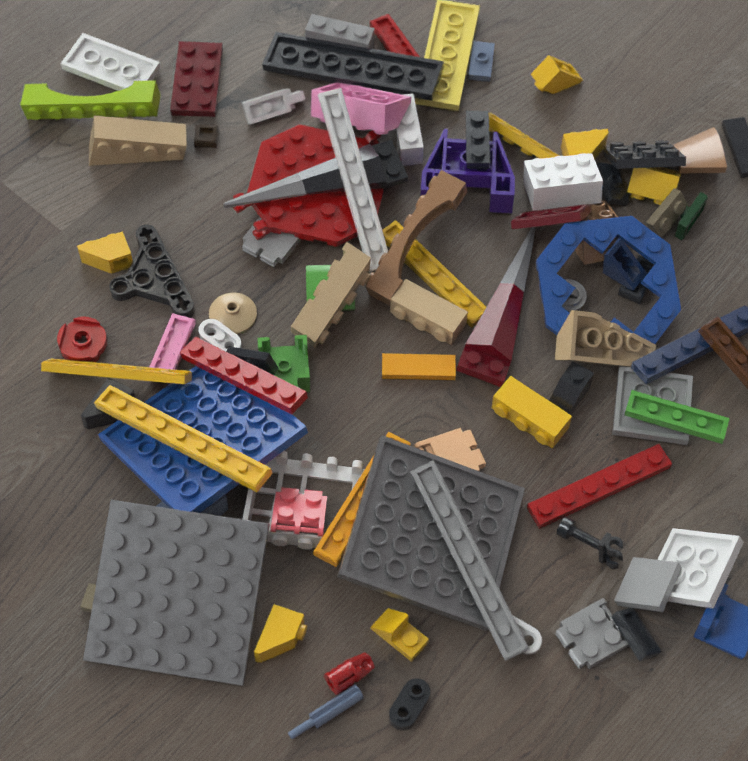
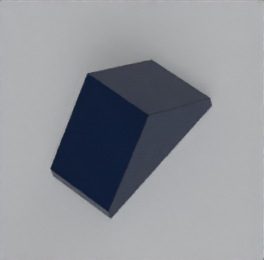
M618 239L604 255L603 274L630 290H634L647 274L622 239Z

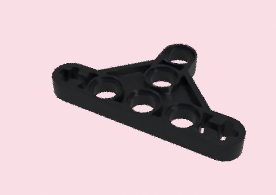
M141 225L135 233L140 248L128 272L114 278L110 282L111 296L117 301H124L139 296L169 305L173 314L191 318L195 311L193 300L157 230L152 225ZM144 234L150 236L151 243L148 244L146 237L143 236ZM153 250L162 252L161 256L156 258L151 257L149 254ZM162 268L171 269L168 275H161L158 272ZM142 276L149 278V281L145 284L136 282ZM118 285H125L127 287L126 291L122 293H117L114 289ZM174 285L181 288L177 293L168 292V288ZM182 299L183 305L187 307L186 310L180 308L179 300Z

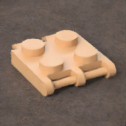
M458 428L414 444L415 448L423 451L425 449L426 452L477 471L486 467V462L480 449H476L477 443L471 430L462 432V429Z

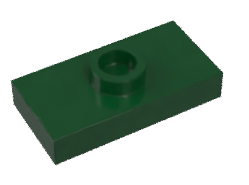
M700 192L690 207L686 206L685 211L680 216L681 221L676 230V238L684 240L704 211L708 195Z

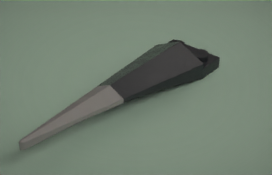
M392 140L372 146L368 144L359 148L370 189H384L408 182V175ZM336 158L227 201L224 203V207L230 208L303 195L345 191Z

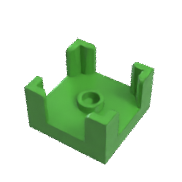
M296 335L295 346L271 347L269 337L258 338V351L270 353L279 368L274 376L306 392H310L307 335Z

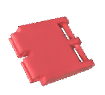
M282 487L281 492H276L270 532L284 530L294 531V534H299L300 532L317 533L318 536L323 537L327 496H322L323 491L304 490V494H299L300 489Z

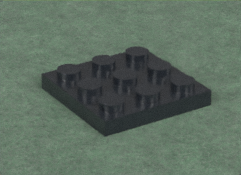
M666 140L655 141V144L635 141L633 145L612 142L610 146L603 147V155L616 169L686 166V156Z

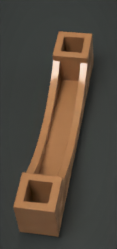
M443 170L440 171L438 176H434L428 186L429 190L425 196H420L416 204V210L413 214L407 216L403 230L400 234L397 233L394 236L390 250L381 256L375 273H371L366 283L368 294L389 306L391 298L403 283L401 277L404 262L417 236L432 220L450 209L455 211L467 193L465 182Z

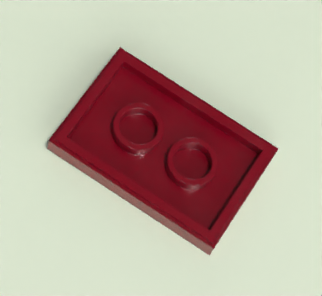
M590 204L522 212L512 219L511 227L512 229L582 221L591 213Z

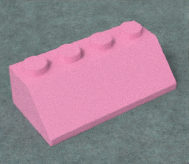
M336 82L311 91V116L320 118L321 122H325L318 94L341 88L352 126H356L358 130H375L376 134L383 135L388 134L390 130L398 128L411 103L412 97Z

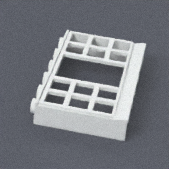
M283 451L265 464L271 468L272 473L279 474L276 489L261 487L258 492H255L248 488L242 520L251 521L252 515L270 517L267 542H272L277 546L296 545L306 550L316 548L322 539L321 536L304 533L294 534V531L282 530L270 532L273 507L272 511L253 509L256 493L275 495L276 492H281L284 475L302 477L299 494H304L308 478L352 483L353 489L365 470L363 469V462L354 460L352 467L338 466L337 458L328 457L327 464L314 463L311 454H303L302 461L288 459V453Z

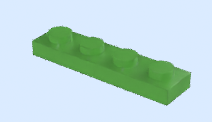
M631 390L624 414L631 418L721 444L724 441L730 419Z

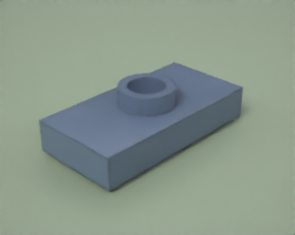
M473 41L468 80L490 82L495 43Z

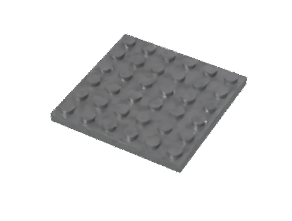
M382 435L378 441L337 577L487 631L489 628L411 471L432 460L435 461L498 588H500L525 488Z
M111 500L83 660L243 686L270 524Z

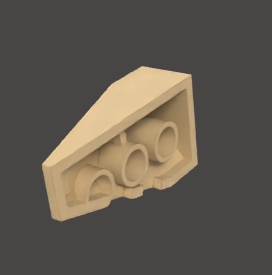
M571 310L557 334L555 360L631 367L633 361L655 351L656 345L635 333H630L620 328L616 323L603 319L597 313Z

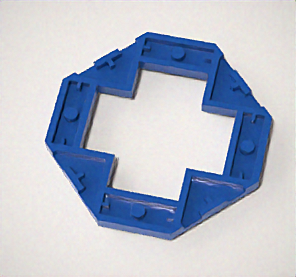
M633 216L565 223L536 260L541 301L545 314V327L557 335L570 314L562 305L575 290V287L560 277L557 272L582 240L603 254L614 238L617 237L654 265L641 284L657 295L659 299L634 332L615 317L611 323H616L620 328L630 333H635L656 344L681 311L670 244Z

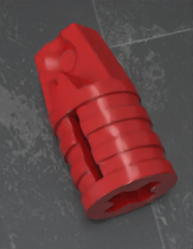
M364 652L324 674V678L332 692L338 695L341 691L360 681L375 666L369 654Z

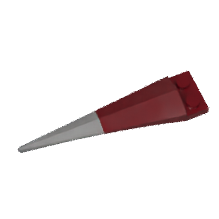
M532 227L467 340L456 371L499 387L503 385L512 361L535 227Z

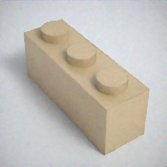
M405 279L393 295L390 303V312L396 318L404 319L413 324L418 330L426 331L434 335L437 340L447 342L450 345L454 343L467 324L468 311Z

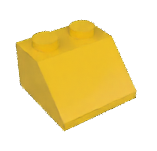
M665 167L633 168L627 192L632 193L631 197L644 200L645 197L654 199V203L661 205L670 192L677 188L681 173Z

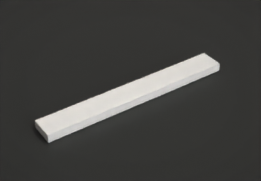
M339 88L319 93L318 98L362 252L371 257L369 273L377 270L381 256L384 253H388V249L342 89Z

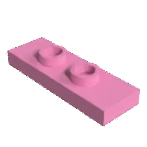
M172 313L150 367L177 370L181 361L180 351L188 344L196 325L195 319Z

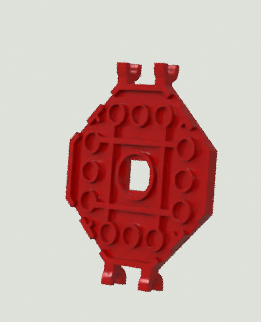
M299 124L262 141L247 193L336 158L328 130ZM371 130L364 138L355 137L358 148L371 144V146L379 144L377 139L381 137V134H376L375 130ZM370 189L378 214L384 189ZM345 191L303 195L233 207L239 213L252 206L262 220L253 223L255 230L252 234L257 240L271 232L277 234L284 232L293 234L299 239L312 242L316 239L328 242L327 245L337 247L358 236ZM244 193L234 195L233 199L244 195Z

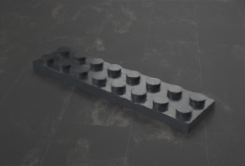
M275 32L262 67L265 71L331 83L352 84L400 95L414 94V98L432 101L444 69V61Z

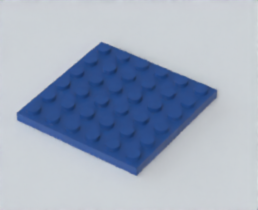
M197 366L189 370L192 372V381L186 384L171 383L144 402L264 465L308 433L307 427L293 414ZM120 420L98 434L100 440L170 509L200 513L240 484Z

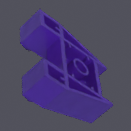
M444 129L422 171L421 195L425 196L429 190L428 186L434 176H438L440 171L443 170L465 182L466 187L490 188L489 212L512 213L515 196V176L497 132H493V140L489 141L490 168L466 169V139L447 138L448 129Z

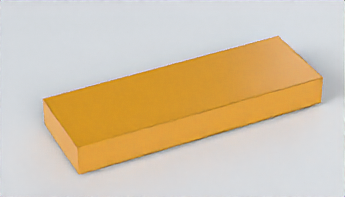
M382 353V379L455 380L456 378L455 355Z

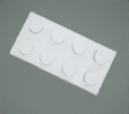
M82 33L61 62L63 70L117 91L133 85V81L153 80L161 68L158 61Z

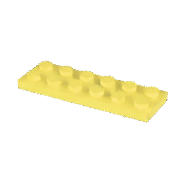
M437 0L424 58L444 61V69L433 100L415 98V104L459 111L479 15V5Z

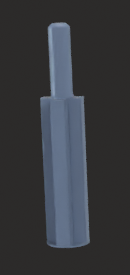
M354 685L309 714L310 719L289 731V737L294 739L313 726L316 728L320 727L364 699L361 690Z

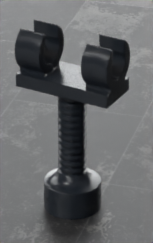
M567 516L559 524L557 529L558 536L564 539L573 537L596 548L599 551L600 563L606 562L609 568L618 569L619 564L611 561L610 558L617 557L623 561L622 553L611 548V545L616 544L623 549V542L619 537H611V534L607 532L602 540L597 539L581 529L579 530L576 527V521Z

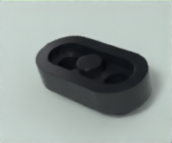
M414 678L404 685L389 711V721L395 729L401 731L408 730L417 721L430 698V687L426 681ZM419 688L422 692L419 695H415L412 690ZM404 710L408 713V715L406 717H400L398 715V712Z

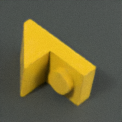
M388 608L371 626V630L412 662L429 643V639L408 622L409 615L407 613Z

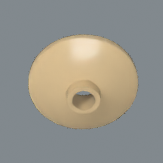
M227 293L219 296L213 301L209 309V319L218 320L235 334H241L250 329L257 318V309L254 302L248 296L240 293Z

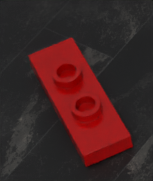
M389 14L370 21V27L375 28V35L388 52L420 57Z

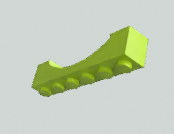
M156 80L133 81V85L127 88L97 96H71L50 90L47 83L25 84L20 106L26 118L33 120L94 118V116L120 118L129 116L149 117L158 115L161 94Z

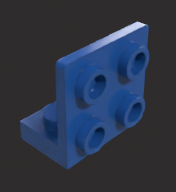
M724 584L714 608L706 607L693 637L739 659H744L748 650V606L730 599L725 594L729 585Z

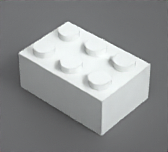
M592 153L524 161L523 184L533 211L601 203L603 180Z

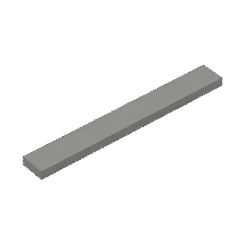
M432 460L411 471L504 660L508 661L529 650L435 461Z

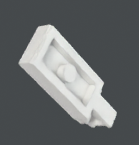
M282 89L242 102L248 124H253L292 111L295 108L294 103L305 100V96L301 90L291 93L290 89Z

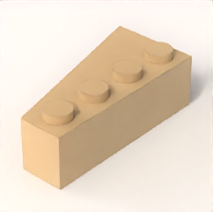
M94 116L89 141V166L183 160L187 147L186 124Z
M348 242L342 248L344 251L341 260H334L327 274L328 280L323 279L320 281L313 294L315 296L314 300L309 299L291 325V333L294 335H307V343L316 348L318 343L323 344L330 334L328 329L332 324H338L344 314L342 310L345 305L350 306L357 296L355 291L360 285L364 286L371 276L369 274L371 257Z

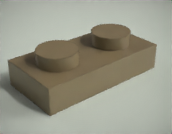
M674 188L646 222L649 229L661 238L669 231L673 223L688 206L682 192Z

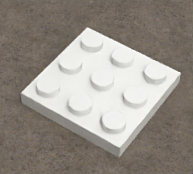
M673 528L658 557V560L678 562L682 567L668 601L714 608L744 543L740 536Z

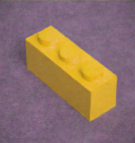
M512 376L506 380L493 396L491 408L495 413L513 422L519 430L526 431L534 436L542 445L553 448L570 427L572 419L570 414Z

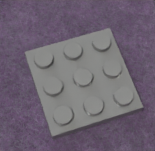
M619 366L612 435L687 445L689 434L631 418L624 414L631 390L691 407L693 376L668 373L645 384L631 367Z

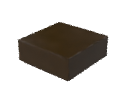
M196 125L194 147L217 148L218 125Z

